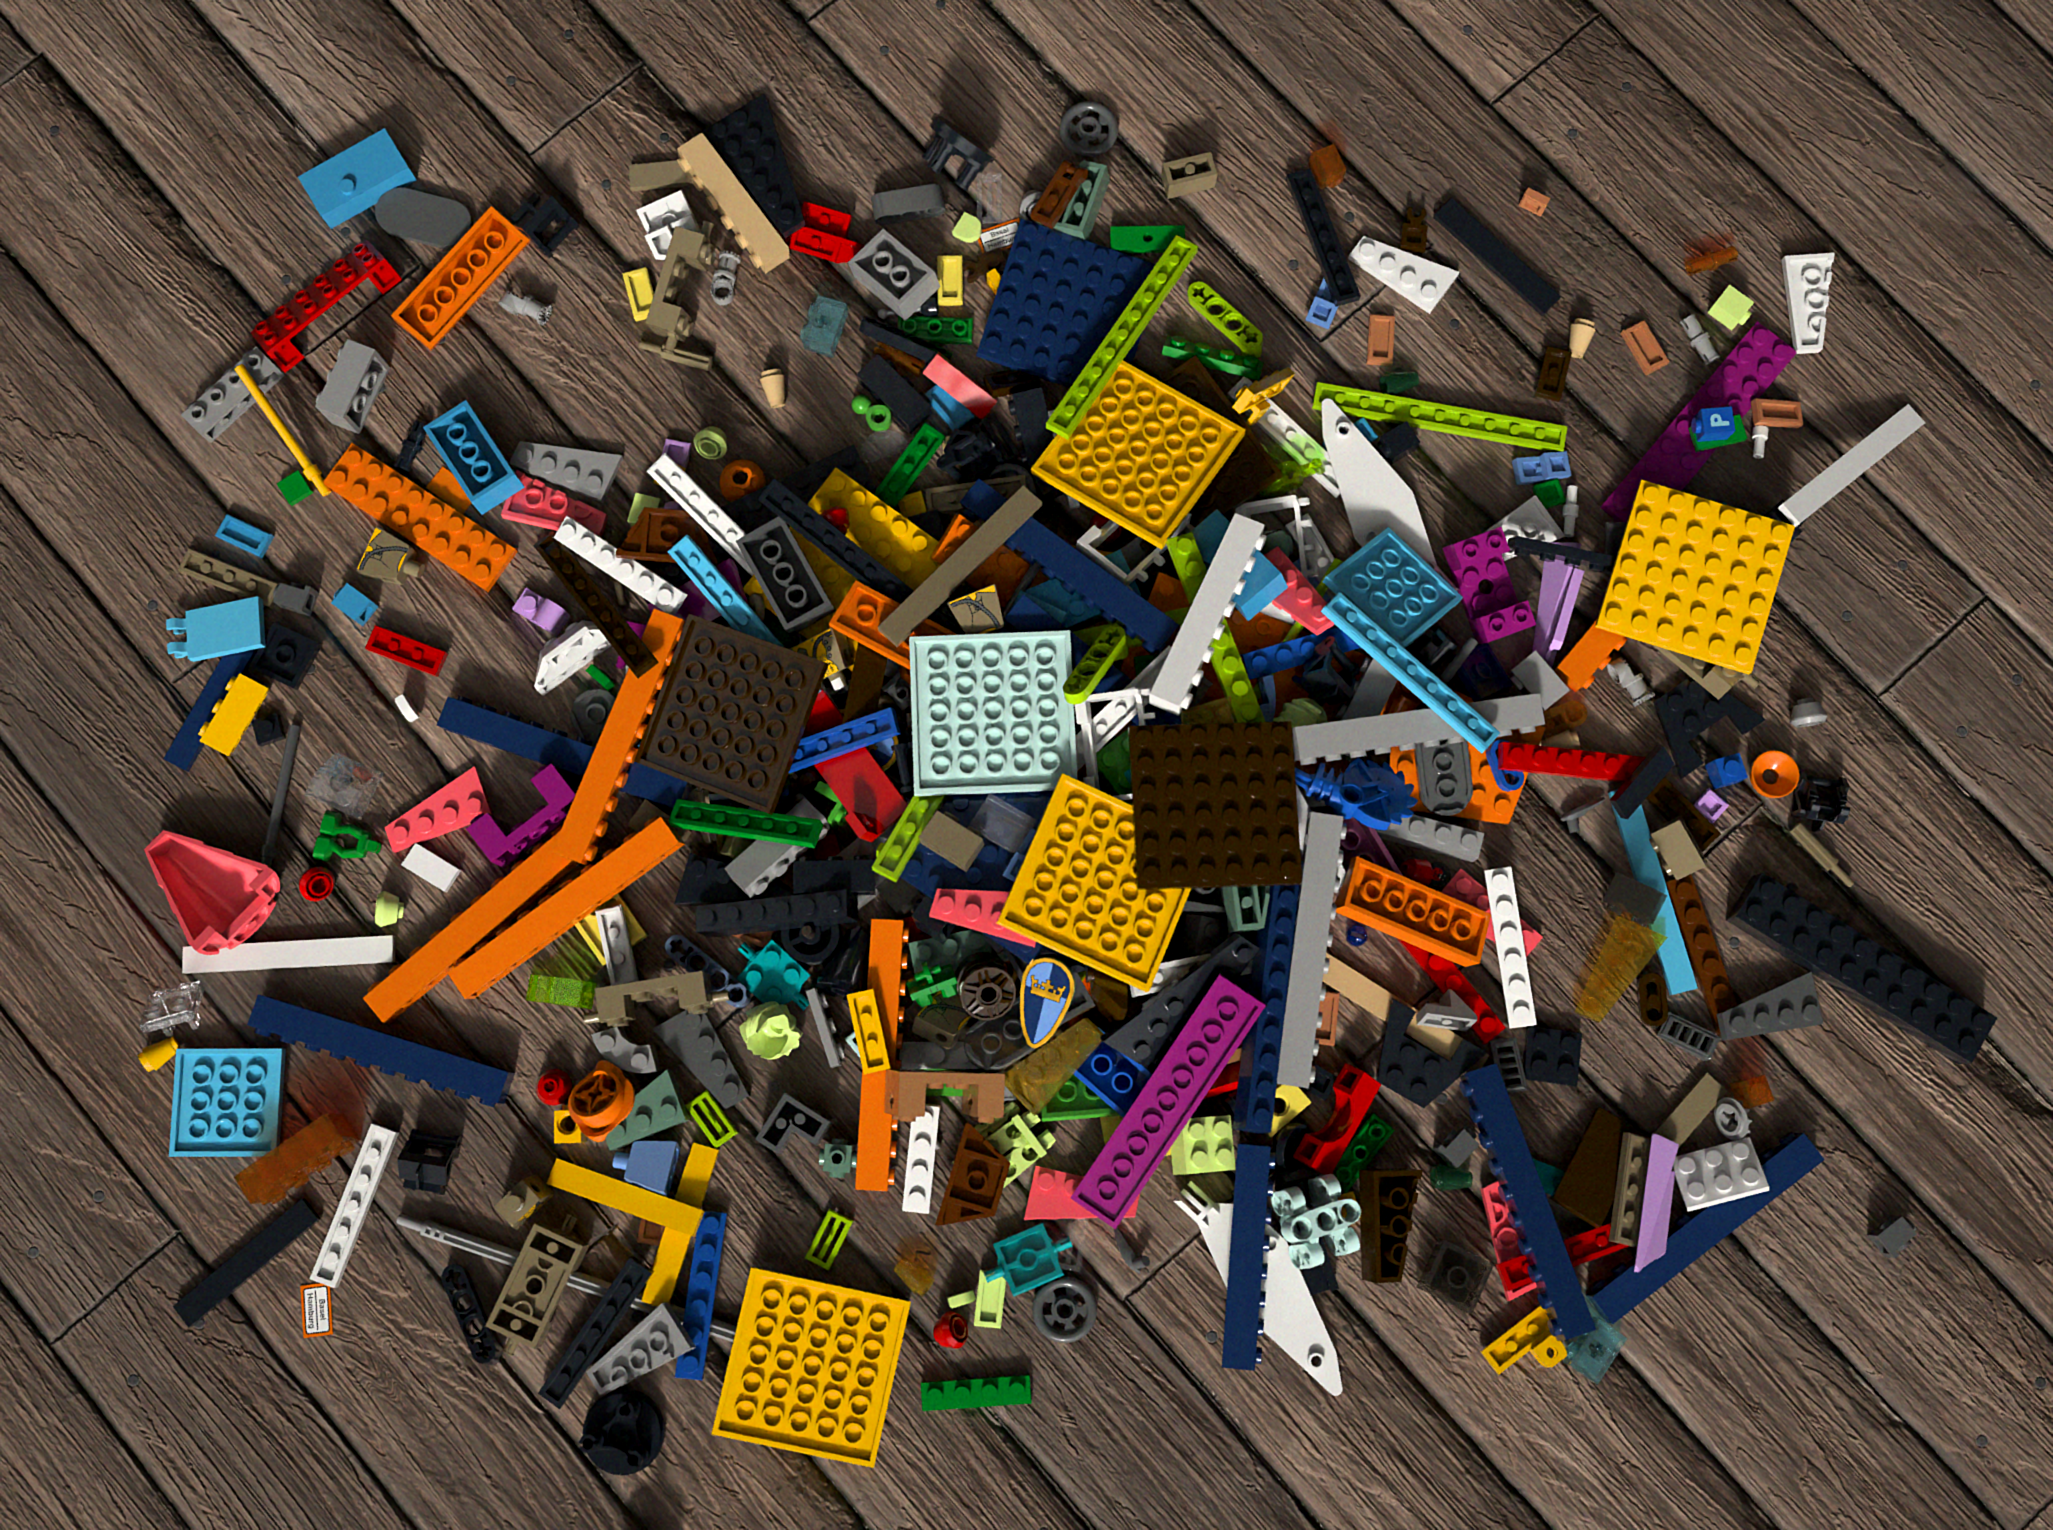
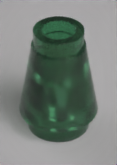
M1387 371L1379 379L1381 392L1383 394L1396 395L1414 386H1418V373L1416 371Z
M1443 1164L1433 1166L1431 1169L1430 1183L1432 1188H1437L1438 1191L1470 1188L1472 1186L1473 1176L1470 1171Z

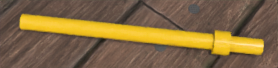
M244 364L237 366L235 371L303 467V473L306 478L314 483L323 497L331 493L330 488L323 482L322 472L318 466L312 464Z

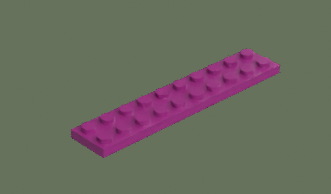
M1757 321L1600 508L1618 522L1628 521L1641 480L1682 491L1717 449L1712 448L1695 452L1688 429L1694 416L1701 409L1732 406L1733 416L1740 415L1742 419L1750 410L1751 401L1755 398H1760L1796 355V350Z
M1221 973L1219 974L1072 1194L1071 1199L1112 1228H1117L1265 1008L1266 1003Z

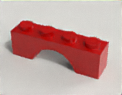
M1347 1063L1343 1066L1332 1086L1336 1095V1104L1330 1120L1319 1131L1306 1133L1293 1155L1295 1159L1321 1175L1332 1174L1381 1087V1084L1367 1073Z

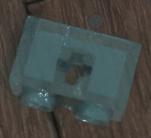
M820 295L817 296L816 302L811 303L808 311L809 322L802 327L800 334L805 350L831 358L834 357L849 314L847 303Z
M1592 1317L1596 1330L1582 1334L1576 1343L1572 1342L1566 1349L1567 1356L1563 1362L1590 1382L1598 1385L1627 1338L1601 1319ZM1590 1344H1593L1597 1349L1595 1354L1591 1353V1350L1588 1348Z

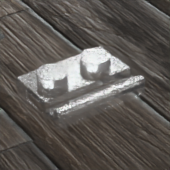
M989 793L969 826L978 830L983 837L1015 855L1031 828L1035 826L1036 819Z

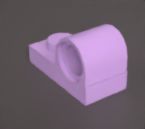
M525 588L512 608L521 616L556 637L570 618L569 613L547 598H542L528 588Z

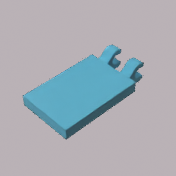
M258 596L185 611L186 618L184 619L170 618L166 620V629H173V634L187 633V642H170L167 644L168 654L174 653L175 658L188 656L189 660L195 662L266 647L263 599Z

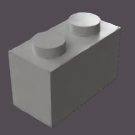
M1536 650L1510 671L1512 675L1510 680L1518 690L1524 688L1528 694L1540 693L1543 712L1570 691Z

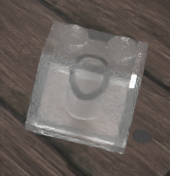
M335 753L315 772L304 795L361 820L384 773L339 753Z

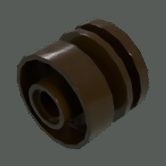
M990 952L971 954L959 963L955 971L958 983L956 984V989L963 1008L970 1016L979 1020H994L1005 1015L1016 1000V987L1006 963L999 956Z

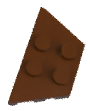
M644 507L638 516L636 524L627 533L625 541L616 550V558L677 563L667 551L687 534L715 566L717 565V559L703 527L684 510Z
M966 1123L935 1223L937 1226L994 1217L1011 1163L969 1123Z

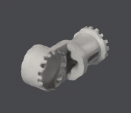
M725 250L719 252L720 262L718 270L714 271L710 289L713 300L719 305H727L732 302L734 298L733 288L736 280L734 274L737 264L741 261L739 255ZM721 287L729 289L726 297L716 296V291Z
M505 291L498 302L508 312L514 315H528L536 319L540 325L547 323L546 321L549 320L547 317H551L549 314H552L551 311L553 310L551 305L542 304L535 300L531 294L526 295L522 300L515 294L513 295L512 292L509 294V291Z
M1619 657L1607 664V670L1615 683L1621 684L1623 688L1627 689L1634 700L1633 706H1638L1645 702V700L1655 696L1654 692H1650L1643 681V674L1640 673L1634 676L1632 670H1630L1631 668L1628 666L1629 664L1624 663L1626 660Z

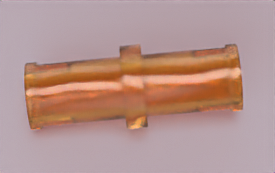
M1729 246L1716 252L1711 250L1706 252L1704 256L1686 260V273L1689 276H1693L1706 270H1717L1719 266L1727 263L1736 262L1738 260L1736 258L1738 257L1737 249L1734 246Z
M878 341L877 345L880 348L875 347L873 354H879L884 359L888 358L896 368L901 367L917 377L921 374L920 369L923 370L924 361H920L906 352Z

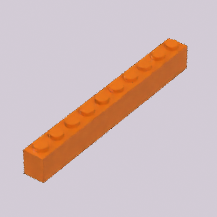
M653 609L641 641L659 663L640 678H637L630 668L628 669L553 847V853L586 866L589 861L592 862L598 851L596 844L599 837H603L607 830L608 822L606 820L609 813L613 812L617 806L618 798L616 796L620 787L623 788L627 782L628 773L626 772L630 763H634L638 752L637 746L640 739L644 736L648 725L647 722L654 709L685 625L683 619Z
M653 817L644 824L646 828L638 834L634 832L624 838L623 845L617 849L611 848L602 855L603 859L597 864L592 863L580 871L582 875L575 880L569 879L561 884L559 892L553 896L550 894L542 898L538 902L539 906L533 911L527 910L517 917L518 922L514 925L501 928L496 932L495 935L497 937L492 941H485L474 949L475 953L469 958L463 957L453 964L454 969L449 971L448 975L464 999H475L575 924L684 846L685 843L678 832L668 823L669 819Z
M562 826L552 833L553 837L550 840L534 847L531 851L532 855L525 861L522 859L515 863L511 868L512 872L505 878L500 877L491 884L492 889L485 895L480 894L475 897L470 903L471 907L465 912L460 911L450 919L451 923L445 929L435 931L429 937L430 941L426 945L415 948L409 954L410 958L406 962L397 964L388 972L389 976L382 982L378 981L368 988V994L363 999L382 1022L391 1024L445 978L448 972L454 969L453 964L456 961L472 955L478 945L492 938L497 931L505 927L579 864L552 852Z
M871 919L867 990L874 989L891 1066L890 1069H902V1060H897L898 1049L903 1048V1033H899V1022L904 1023L905 1006H900L901 996L906 995V980H902V969H907L908 953L903 952L904 942H909L910 927L905 926L904 920ZM862 1068L855 1190L888 1191L890 1185L895 1184V1169L891 1168V1158H896L897 1141H892L893 1130H898L899 1120L892 1119L893 1115L884 1113L886 1070L864 1074Z

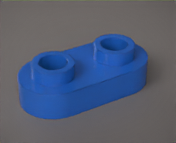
M1500 739L1492 742L1486 749V758L1498 787L1503 791L1510 792L1519 789L1523 785L1524 774L1518 771L1498 769V757L1495 751H1498V743L1508 742ZM1505 775H1508L1509 783L1505 780Z

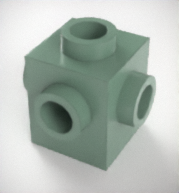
M832 1139V1144H825V1149H820L819 1165H823V1171L829 1172V1177L845 1178L846 1173H853V1168L857 1166L855 1146L848 1145V1140ZM835 1153L842 1155V1161L839 1164L833 1162V1155Z

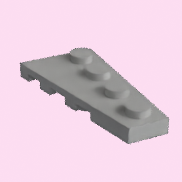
M519 441L509 464L511 467L603 503L624 458L622 455Z
M661 1303L586 1373L600 1395L606 1394L696 1348L669 1303Z

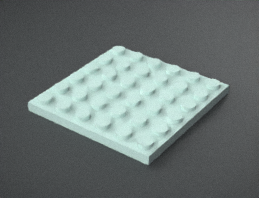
M1070 630L909 637L914 796L1054 791L1062 773L1077 780L1074 704H1070L1065 700L1063 685L1072 673Z

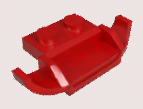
M804 201L801 210L806 226L784 238L774 225V229L790 250L812 255L836 264L848 263L864 247L862 244L847 239L853 218L851 215Z

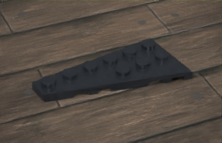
M762 94L703 130L704 136L784 238L806 226L765 94Z
M1238 932L1234 933L1212 950L1210 956L1199 965L1195 963L1188 969L1189 973L1179 980H1173L1143 1003L1142 1009L1130 1018L1126 1016L1119 1022L1120 1026L1111 1033H1104L1100 1036V1039L1105 1044L1154 1072L1219 974L1221 973L1235 983L1260 948Z

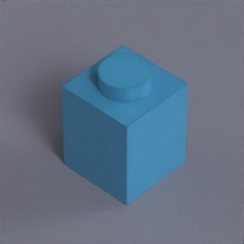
M348 583L336 591L331 602L362 627L379 607Z

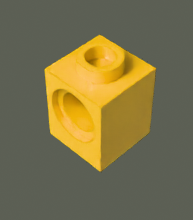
M562 1105V1110L554 1111V1143L587 1142V1136L581 1132L577 1124L572 1131L566 1129L565 1121L570 1117L568 1105Z

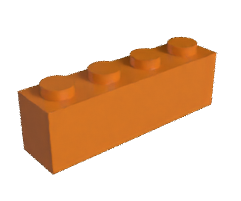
M1597 619L1553 670L1564 684L1574 692H1577L1581 687L1587 689L1596 678L1592 675L1596 669L1602 670L1612 659L1609 656L1613 649L1618 651L1628 640L1625 636L1596 628Z

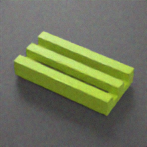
M708 1089L685 1105L715 1149H718L722 1144L739 1133ZM705 1097L728 1128L729 1133H725L703 1102ZM696 1104L700 1106L721 1136L719 1140L716 1139L694 1108Z
M829 1209L805 1259L830 1270L854 1220ZM834 1217L836 1221L816 1258L813 1254L831 1218ZM841 1222L846 1223L827 1262L822 1261Z

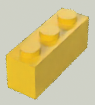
M240 673L237 678L232 676L225 690L229 691L224 700L219 698L212 710L215 716L210 723L206 721L198 735L202 736L200 742L229 757L233 754L270 691L269 688Z

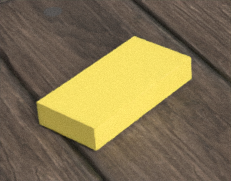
M962 255L937 256V279L940 284V288L937 290L938 306L963 305Z
M647 267L622 273L635 321L647 319L654 296Z

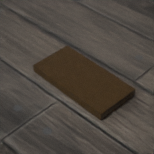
M1601 1107L1595 1109L1550 1197L1552 1201L1595 1228L1601 1227L1615 1198L1623 1132L1646 1137L1645 1134Z

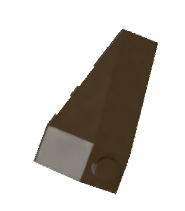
M1087 966L1086 982L1090 983V993L1103 1020L1108 1024L1123 1020L1128 1010L1127 983Z

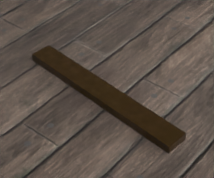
M554 530L533 546L634 675L640 678L659 662L570 550L553 538L556 534Z

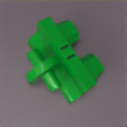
M927 961L921 963L923 970L914 973L915 978L906 981L912 1001L916 1000L922 1008L933 1002L931 994L941 990L943 997L946 998L957 994L956 984L958 983L951 964L940 967L938 964L929 968Z

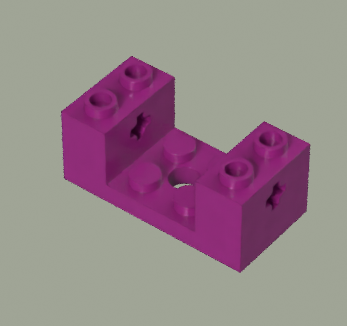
M1502 526L1443 547L1458 593L1463 596L1461 602L1478 644L1488 643L1536 625L1528 600L1518 602L1502 554L1509 552L1510 549ZM1482 580L1488 581L1491 585V590L1488 594H1483L1479 590V583Z
M553 764L540 767L535 771V776L530 779L548 802V805L537 808L532 813L533 817L525 823L520 822L516 824L509 832L501 820L487 812L473 818L470 822L471 825L466 828L492 863L506 868L564 823L577 790L566 775Z

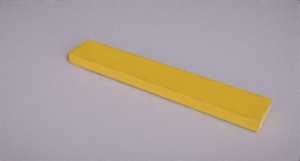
M693 1142L674 1200L701 1209L720 1152L719 1150ZM665 1227L652 1266L654 1273L646 1284L641 1302L655 1306L668 1302L670 1305L692 1236Z
M558 1158L555 1160L546 1183L693 1237L696 1236L705 1212L704 1210Z

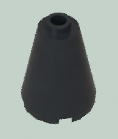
M855 926L854 929H848L819 975L816 984L818 989L835 997V994L842 995L845 1001H848V994L867 990L870 931L867 928Z

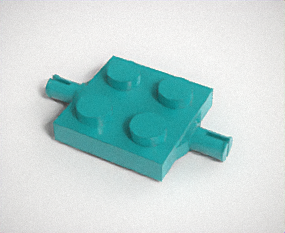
M772 939L758 952H755L746 942L738 948V951L749 961L746 968L736 979L746 986L763 1004L775 1001L778 1004L784 1005L793 1000L803 1011L810 1003L800 991L804 982L812 974L796 959L791 957L777 941Z
M1041 1223L994 1243L993 1246L998 1256V1267L983 1273L987 1283L1003 1276L1015 1297L1063 1276L1058 1252L1073 1247L1069 1236L1053 1242L1048 1236L1044 1224Z

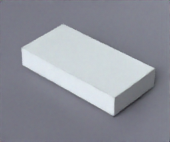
M417 843L414 844L401 864L446 893L461 872L460 869Z

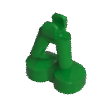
M326 810L320 826V835H318L315 843L313 859L328 862L334 852L342 859L364 858L368 851L380 853L382 844L371 840L372 834L354 824L342 825L341 813ZM351 834L359 840L357 847H342L336 843L337 835Z

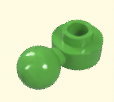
M863 394L856 395L852 399L851 406L853 411L860 415L866 414V420L871 430L883 432L891 426L892 416L886 406H871V400ZM878 418L884 419L881 423H877L876 420Z

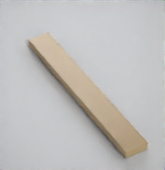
M1326 952V957L1330 959L1328 973L1323 974L1322 982L1386 1023L1392 998L1413 1009L1416 1013L1404 1034L1450 1061L1463 1038L1449 1029L1417 1025L1416 1014L1419 1010ZM1486 1053L1465 1073L1482 1068L1489 1055Z

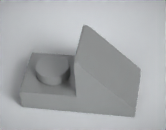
M1451 989L1445 992L1440 998L1439 1003H1426L1416 1014L1417 1025L1465 1032L1477 1021V1015Z

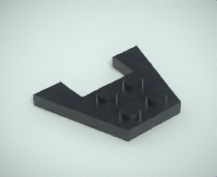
M1692 677L1687 678L1653 702L1680 779L1704 764L1688 742L1724 716H1728L1742 736L1766 720L1727 692L1718 700Z
M1392 998L1376 1081L1418 1106L1425 1108L1480 1060L1487 1051L1463 1038L1450 1061L1403 1035L1416 1011Z

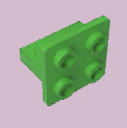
M819 781L814 790L822 800L834 806L827 818V822L831 829L836 831L839 826L843 827L847 821L844 817L849 813H847L848 811L829 785Z

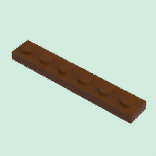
M1688 875L1679 880L1674 879L1665 883L1686 949L1716 1034L1718 1035L1721 1033L1716 1014L1737 1005L1693 877Z

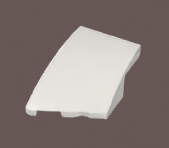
M682 189L636 210L647 232L645 238L655 259L665 260L675 226L698 233L701 232Z

